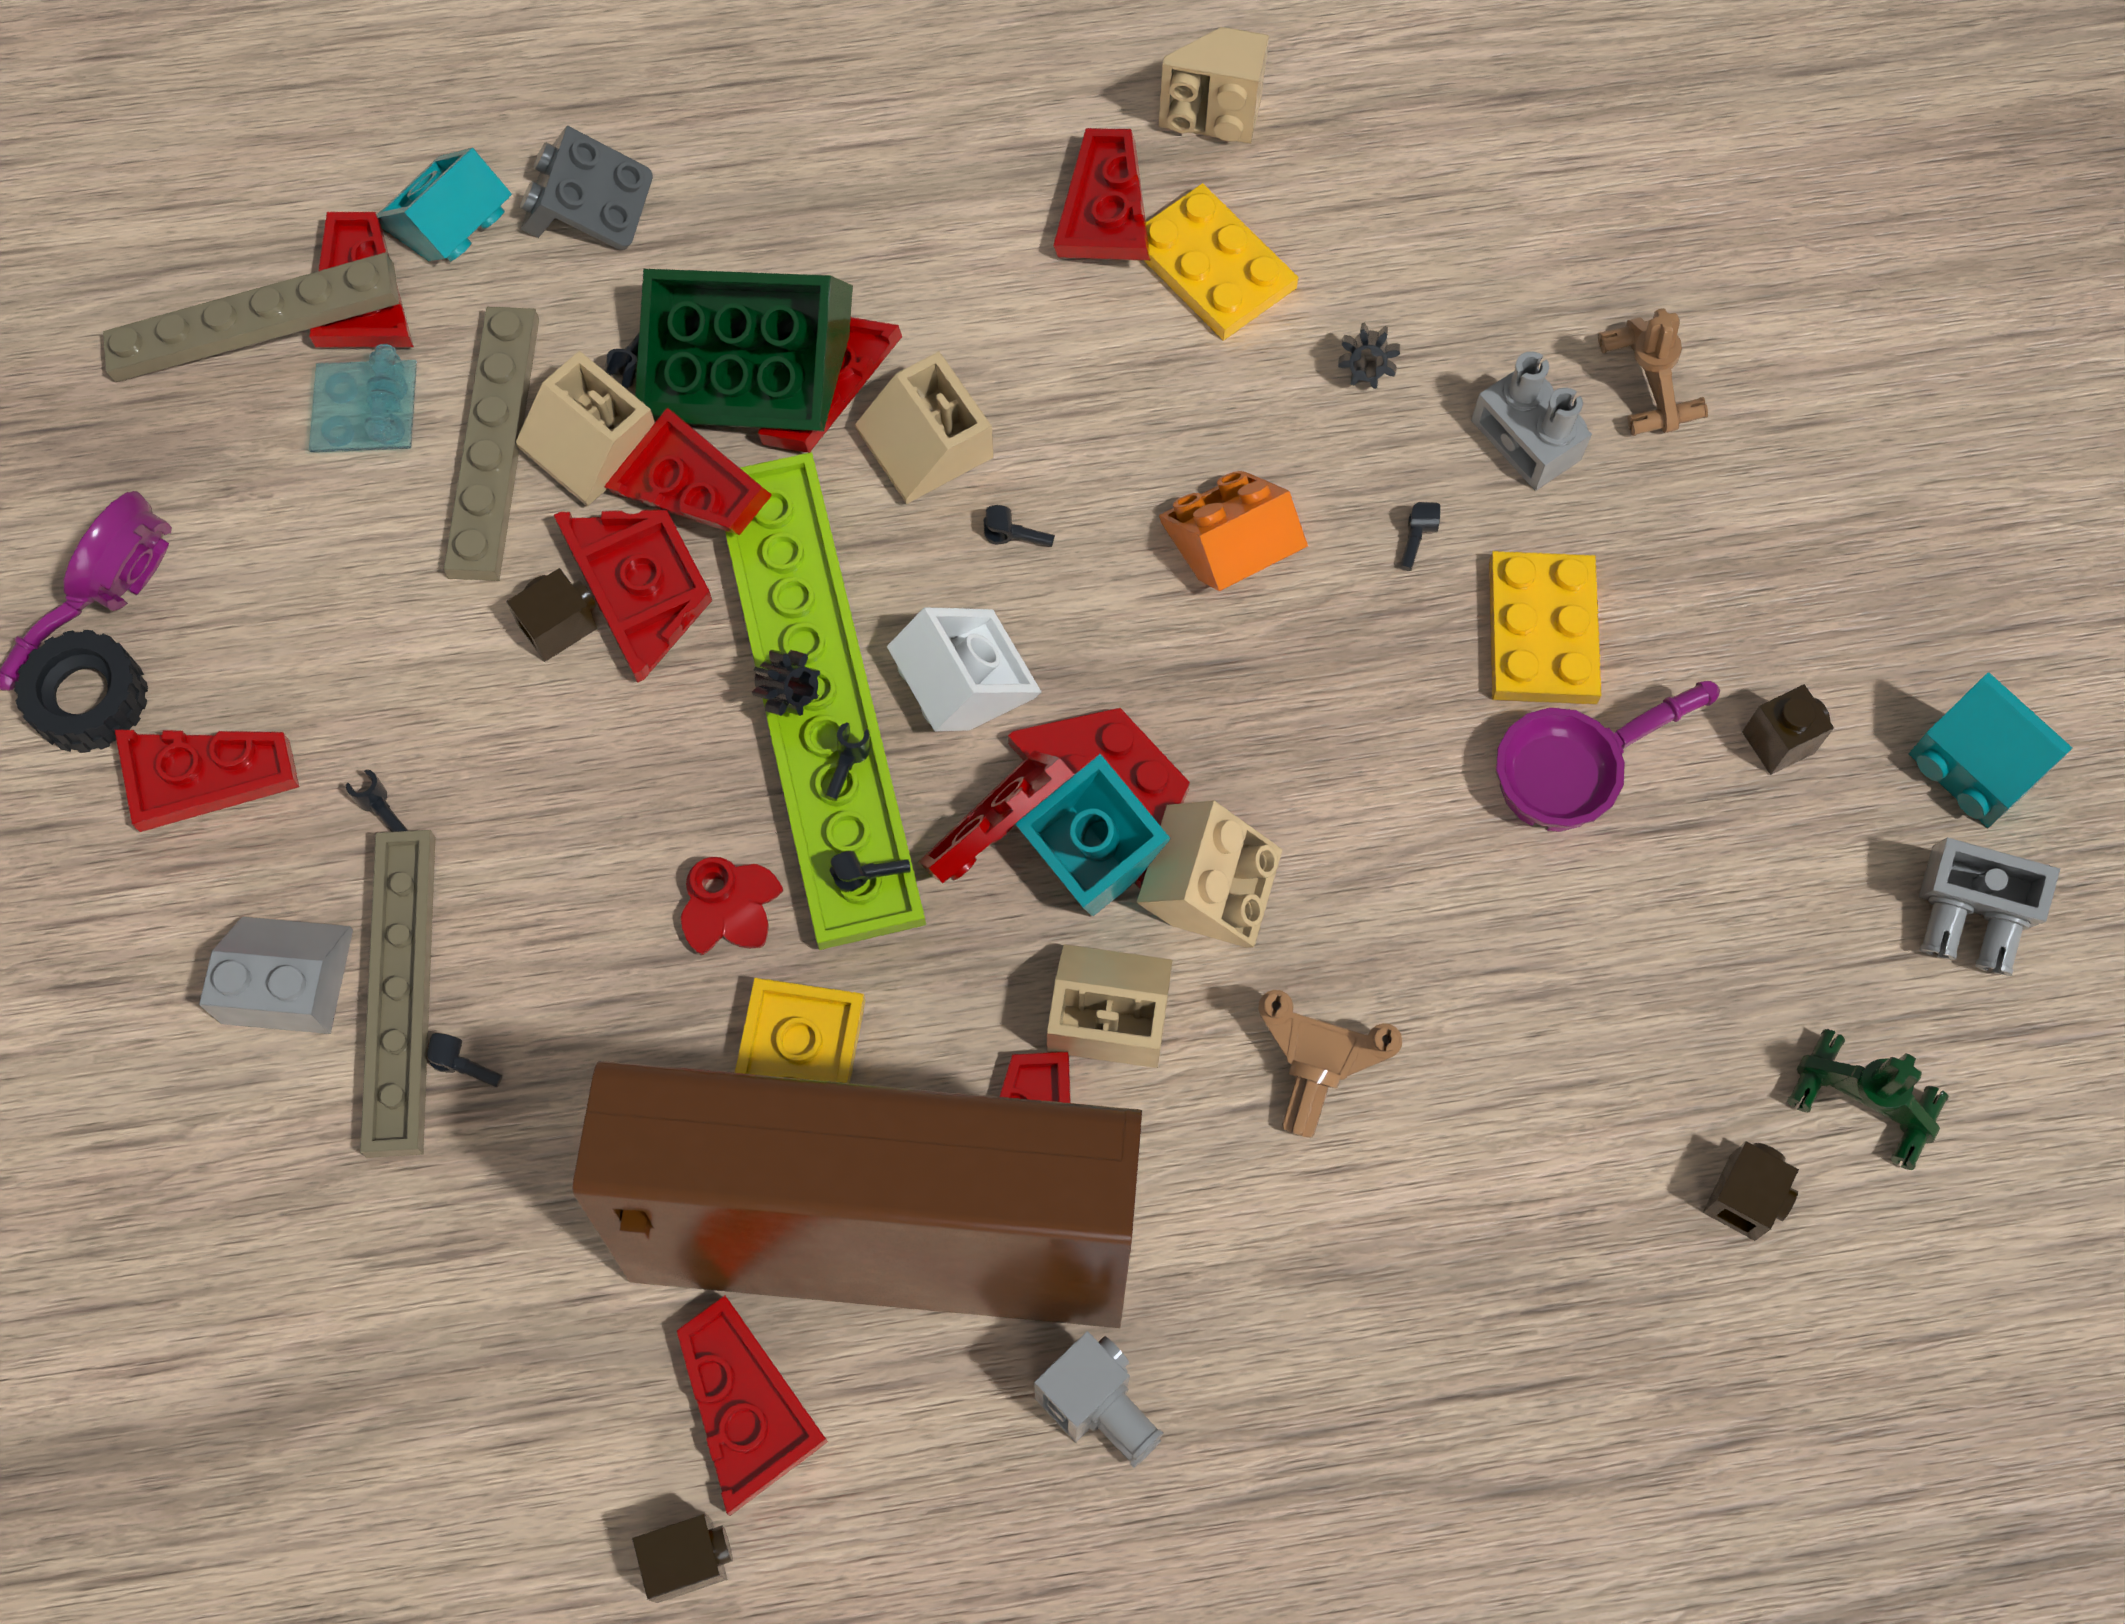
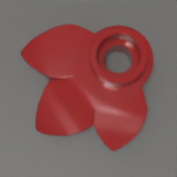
M709 857L697 862L689 871L686 879V888L691 899L681 914L682 930L692 949L698 954L704 955L722 937L729 943L741 948L755 949L763 947L768 937L769 924L767 914L762 905L771 902L783 892V887L777 877L769 869L761 865L749 864L736 867L732 862L721 857ZM712 879L724 881L723 888L718 892H708L705 890V886Z

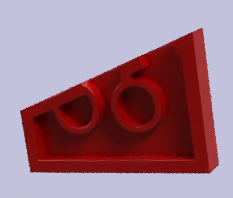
M1085 129L1053 245L1058 257L1151 261L1136 142L1131 129Z
M376 212L326 213L319 271L385 252L389 256L381 223ZM399 290V304L311 328L309 335L315 347H414Z
M669 408L662 413L604 486L615 495L661 510H667L670 513L737 535L744 531L772 496L771 493Z

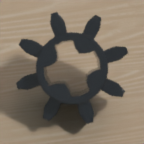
M1364 322L1361 323L1360 334L1355 338L1348 335L1343 336L1342 346L1351 353L1343 354L1339 357L1338 367H1350L1352 372L1351 385L1354 386L1359 380L1370 382L1373 389H1376L1378 379L1384 373L1392 377L1396 375L1397 367L1388 358L1400 355V344L1392 343L1388 345L1386 340L1388 335L1387 326H1384L1377 332L1368 330V326ZM1371 349L1372 355L1377 356V361L1368 363L1366 356L1361 355L1362 350Z
M770 650V659L763 662L759 667L755 666L754 668L756 672V688L752 691L753 696L768 699L765 704L766 712L782 716L785 712L801 716L803 715V706L811 703L813 699H818L817 677L820 675V670L805 667L808 660V655L805 653L790 650L787 654Z

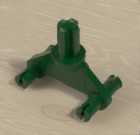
M1829 1029L1822 1030L1812 1054L1803 1056L1797 1067V1072L1801 1076L1791 1096L1788 1097V1104L1794 1108L1801 1101L1797 1110L1810 1112L1821 1086L1830 1085L1901 1124L1900 1129L1904 1134L1891 1160L1896 1165L1903 1161L1901 1168L1914 1170L1925 1144L1933 1143L1940 1130L1936 1121L1945 1102L1949 1098L1948 1094L1942 1090L1939 1095H1936L1939 1088L1926 1086L1918 1103L1912 1092L1914 1085L1921 1079L1922 1072L1914 1067L1916 1058L1907 1053L1899 1059L1895 1057L1877 1059L1865 1067L1835 1061L1842 1045L1845 1043V1038L1838 1034L1832 1040L1835 1031Z

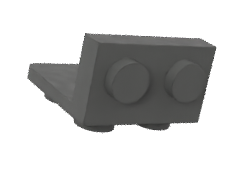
M567 125L552 145L545 142L538 153L534 169L539 171L540 174L537 183L532 181L529 184L521 201L520 208L527 211L521 230L539 238L554 218H557L619 250H625L633 241L653 179L652 171L647 166Z

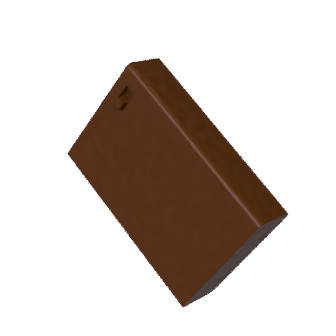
M598 1061L593 1072L573 1178V1194L630 1283L1120 1328L1132 1244L1142 1110Z

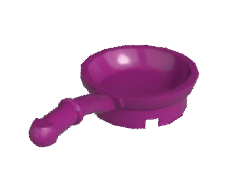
M138 491L126 492L111 502L94 520L81 538L69 561L63 579L66 602L63 601L62 604L42 616L28 629L23 637L17 636L15 638V645L0 667V690H13L15 682H18L20 676L18 671L21 665L25 664L29 659L28 655L35 648L38 649L42 641L56 629L78 617L85 607L96 601L111 611L121 609L128 604L121 596L127 590L138 595L156 572L169 545L167 541L160 538L161 534H171L172 527L168 522L153 514L151 505Z
M1712 681L1698 682L1695 687L1674 697L1668 696L1664 698L1663 703L1639 715L1616 730L1615 733L1610 728H1605L1599 721L1577 710L1550 707L1527 713L1508 728L1497 748L1496 774L1506 805L1521 821L1531 826L1534 823L1541 826H1549L1547 831L1562 832L1595 821L1613 807L1624 786L1625 761L1622 756L1624 753L1623 749L1671 721L1678 722L1682 716L1704 705L1710 706L1719 697V686Z

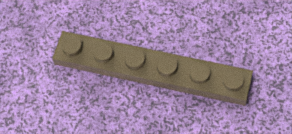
M385 252L103 331L106 372L115 382H120L399 304L394 263Z
M486 307L444 564V571L448 579L500 581L520 450L516 445V440L524 424L539 326V317L534 308Z
M431 830L376 833L360 1146V1153L366 1158L424 1154L436 840Z

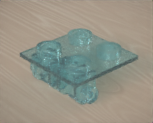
M380 344L370 354L369 361L316 363L309 451L335 452L411 449L417 361L401 360L393 346Z

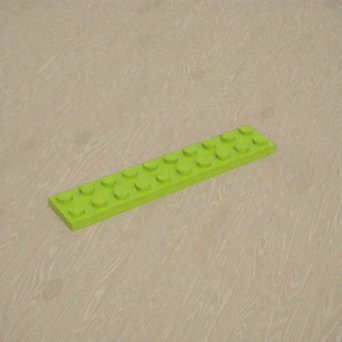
M810 452L740 467L772 494L740 535L725 531L755 666L759 667L763 662L770 659V650L787 654L790 650H794L808 655L805 667L820 670V675L817 677L818 699H813L811 703L803 706V715L798 716L785 712L782 716L766 712L818 948L823 950L925 926L924 911L813 454ZM762 698V699H763V703H764V708H765V704H766V702H767L768 699ZM848 722L850 734L847 742L853 744L860 742L864 737L865 730L868 729L870 751L864 761L853 764L837 801H832L825 797V793L839 759L837 732L842 724ZM845 851H855L862 866L869 863L875 864L909 859L911 871L910 873L876 877L875 879L867 880L857 890L845 892L837 887L829 870L832 867L831 859L834 856Z

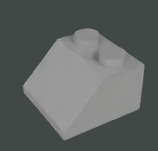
M242 917L212 950L199 1005L224 1025L331 1034L353 929L350 926Z

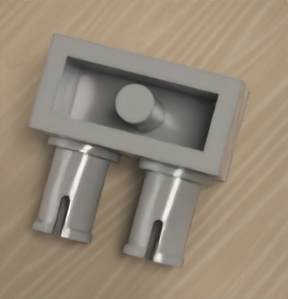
M1525 352L1517 358L1515 371L1479 394L1471 421L1536 491L1582 460L1592 434L1588 430L1583 418L1579 415L1583 406L1582 397H1577L1572 405L1577 391L1571 388H1559L1554 391L1551 384L1545 379L1549 370L1547 359L1541 363L1539 369L1543 355L1537 352Z
M1948 837L1933 845L1919 898L1929 900L1928 903L1933 905L1920 951L1929 955H1933V952H1936L1939 958L1956 960V952L1966 915L1976 913L1983 915L1984 919L1989 922L1980 956L1976 961L1975 967L1985 971L1992 968V973L2012 976L2014 970L2012 968L2022 931L2047 921L2060 868Z
M1087 1331L1034 1382L1035 1400L1075 1443L1090 1428L1092 1431L1099 1428L1130 1461L1132 1467L1135 1468L1158 1446L1163 1432L1157 1429L1126 1395L1129 1390L1128 1383L1130 1378L1125 1368L1129 1364L1126 1356L1106 1336L1098 1342Z

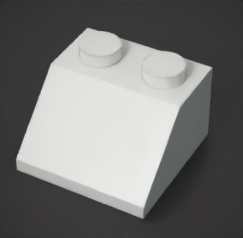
M924 607L887 646L897 664L900 676L908 683L921 706L924 718L931 724L935 732L972 730L1035 699L1041 693L1040 688L993 609Z

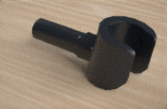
M639 333L625 349H612L607 354L604 371L609 375H622L621 385L624 388H629L633 384L638 357Z
M1417 502L1413 506L1408 519V541L1399 566L1400 569L1412 571L1422 540V532H1438L1440 523L1439 503Z
M992 505L987 507L986 517L983 519L984 535L990 543L999 545L1008 543L1012 539H1021L1052 547L1055 535L1025 528L1022 525L1012 524L1011 509L1006 506Z
M848 722L842 724L837 732L839 759L825 793V797L832 801H837L853 764L864 761L870 751L868 729L865 730L864 737L860 742L854 744L847 742L850 734Z
M364 770L372 781L370 788L364 792H355L352 786L346 783L347 792L359 808L364 811H373L382 819L391 832L408 831L390 809V805L386 802L387 790L374 772Z
M845 851L834 856L831 859L832 867L829 870L837 887L845 892L857 890L867 880L875 879L876 877L910 873L911 871L909 859L875 864L869 863L862 866L855 851Z
M432 1034L427 1057L430 1065L435 1070L445 1073L457 1071L496 1088L499 1086L503 1075L467 1058L459 1057L463 1042L461 1039L447 1034Z

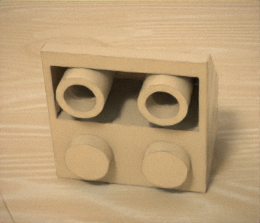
M1220 27L1164 56L1158 127L1172 129L1179 133L1189 132L1220 138L1224 141H1238L1251 144L1262 98L1269 35Z
M579 350L542 382L516 440V445L588 507L607 490L604 487L605 484L655 422L649 407Z
M940 351L896 373L855 424L857 432L906 504L993 458L992 425Z
M1215 800L1167 805L1161 827L1171 839L1148 866L1137 903L1173 927L1246 948L1255 947L1283 849Z
M1063 944L1047 1029V1052H1069V1056L1158 1068L1173 960Z

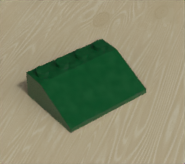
M643 269L635 397L651 409L654 422L669 408L687 424L824 432L850 335L853 285L831 275Z

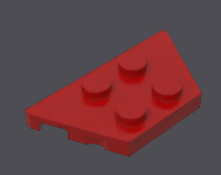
M642 510L636 514H628L623 511H602L601 517L572 518L570 512L554 514L556 523L637 683L644 680L713 601L710 591L667 510Z
M1121 708L1015 730L1008 735L1009 746L1023 761L1035 750L1060 758L1074 775L1101 754L1160 826L1167 805L1184 803L1189 791L1190 782ZM1147 868L1135 882V885L1140 890Z

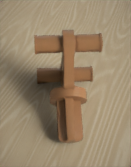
M1665 308L1656 310L1653 319L1645 322L1639 317L1627 320L1626 327L1598 333V343L1602 353L1631 346L1634 350L1636 361L1645 371L1657 404V409L1628 415L1629 430L1631 429L1632 436L1661 429L1663 433L1678 430L1681 423L1708 417V407L1704 397L1678 404L1675 402L1671 369L1678 363L1682 351L1681 340L1677 335L1680 319L1676 313L1668 314Z
M1271 990L1261 997L1258 1007L1259 1014L1287 1057L1288 1063L1291 1064L1288 1074L1296 1077L1282 1127L1287 1132L1312 1138L1317 1129L1328 1088L1337 1089L1340 1080H1344L1347 1076L1395 1056L1402 1047V1036L1400 1031L1391 1024H1378L1369 1031L1368 1035H1364L1293 1013L1294 1005L1290 996L1281 990Z

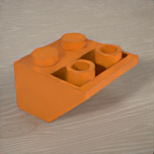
M1244 471L1232 472L1221 477L1217 481L1218 486L1202 494L1192 493L1180 497L1173 503L1174 508L1159 515L1163 527L1197 579L1217 591H1221L1308 547L1290 491Z

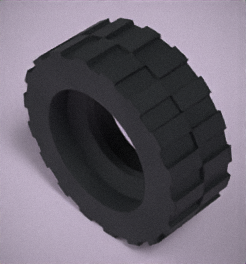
M72 630L63 632V635L59 637H51L44 641L45 644L38 649L35 648L28 655L29 659L25 664L21 665L18 671L20 676L18 682H15L14 688L18 699L15 700L18 709L24 714L23 718L51 745L55 743L61 750L69 752L71 750H78L80 753H86L96 748H100V750L110 746V743L116 741L115 730H130L132 726H136L141 719L139 716L142 709L145 710L147 699L145 698V692H148V686L142 677L144 675L143 671L119 642L116 643L112 637L104 633L99 635L93 630H83V632H74ZM90 668L101 672L107 680L108 688L106 696L96 707L83 714L67 713L59 707L56 700V692L63 680L80 669Z

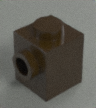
M560 568L549 575H542L533 579L522 592L506 601L517 625L544 662L597 629L590 611L596 607V603L590 592L580 580L572 584Z
M1803 684L1760 705L1742 733L1769 774L1772 775L1815 754L1832 732L1834 726L1830 722V715L1822 701L1814 698L1806 685Z
M1745 1141L1730 1155L1703 1213L1756 1241L1771 1230L1776 1219L1784 1221L1791 1211L1798 1196V1191L1791 1188L1799 1169L1786 1163L1785 1156L1775 1148L1762 1143L1751 1144Z
M704 1514L632 1538L647 1600L660 1603L728 1580L724 1564L732 1562L733 1556L726 1530L723 1525L714 1528L712 1519Z

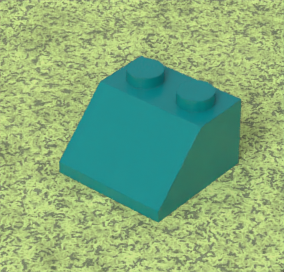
M472 147L438 156L377 214L383 230L427 261L446 258L449 261H453L470 247L472 242L468 237L479 226L482 229H486L504 214L505 210L501 205L512 193Z
M1988 672L1925 733L1908 755L1917 762L1920 771L1926 777L1940 783L1957 799L1960 808L1967 815L1978 819L1989 828L2024 797L2073 748Z
M1101 754L1015 823L1080 905L1093 917L1134 884L1171 839Z

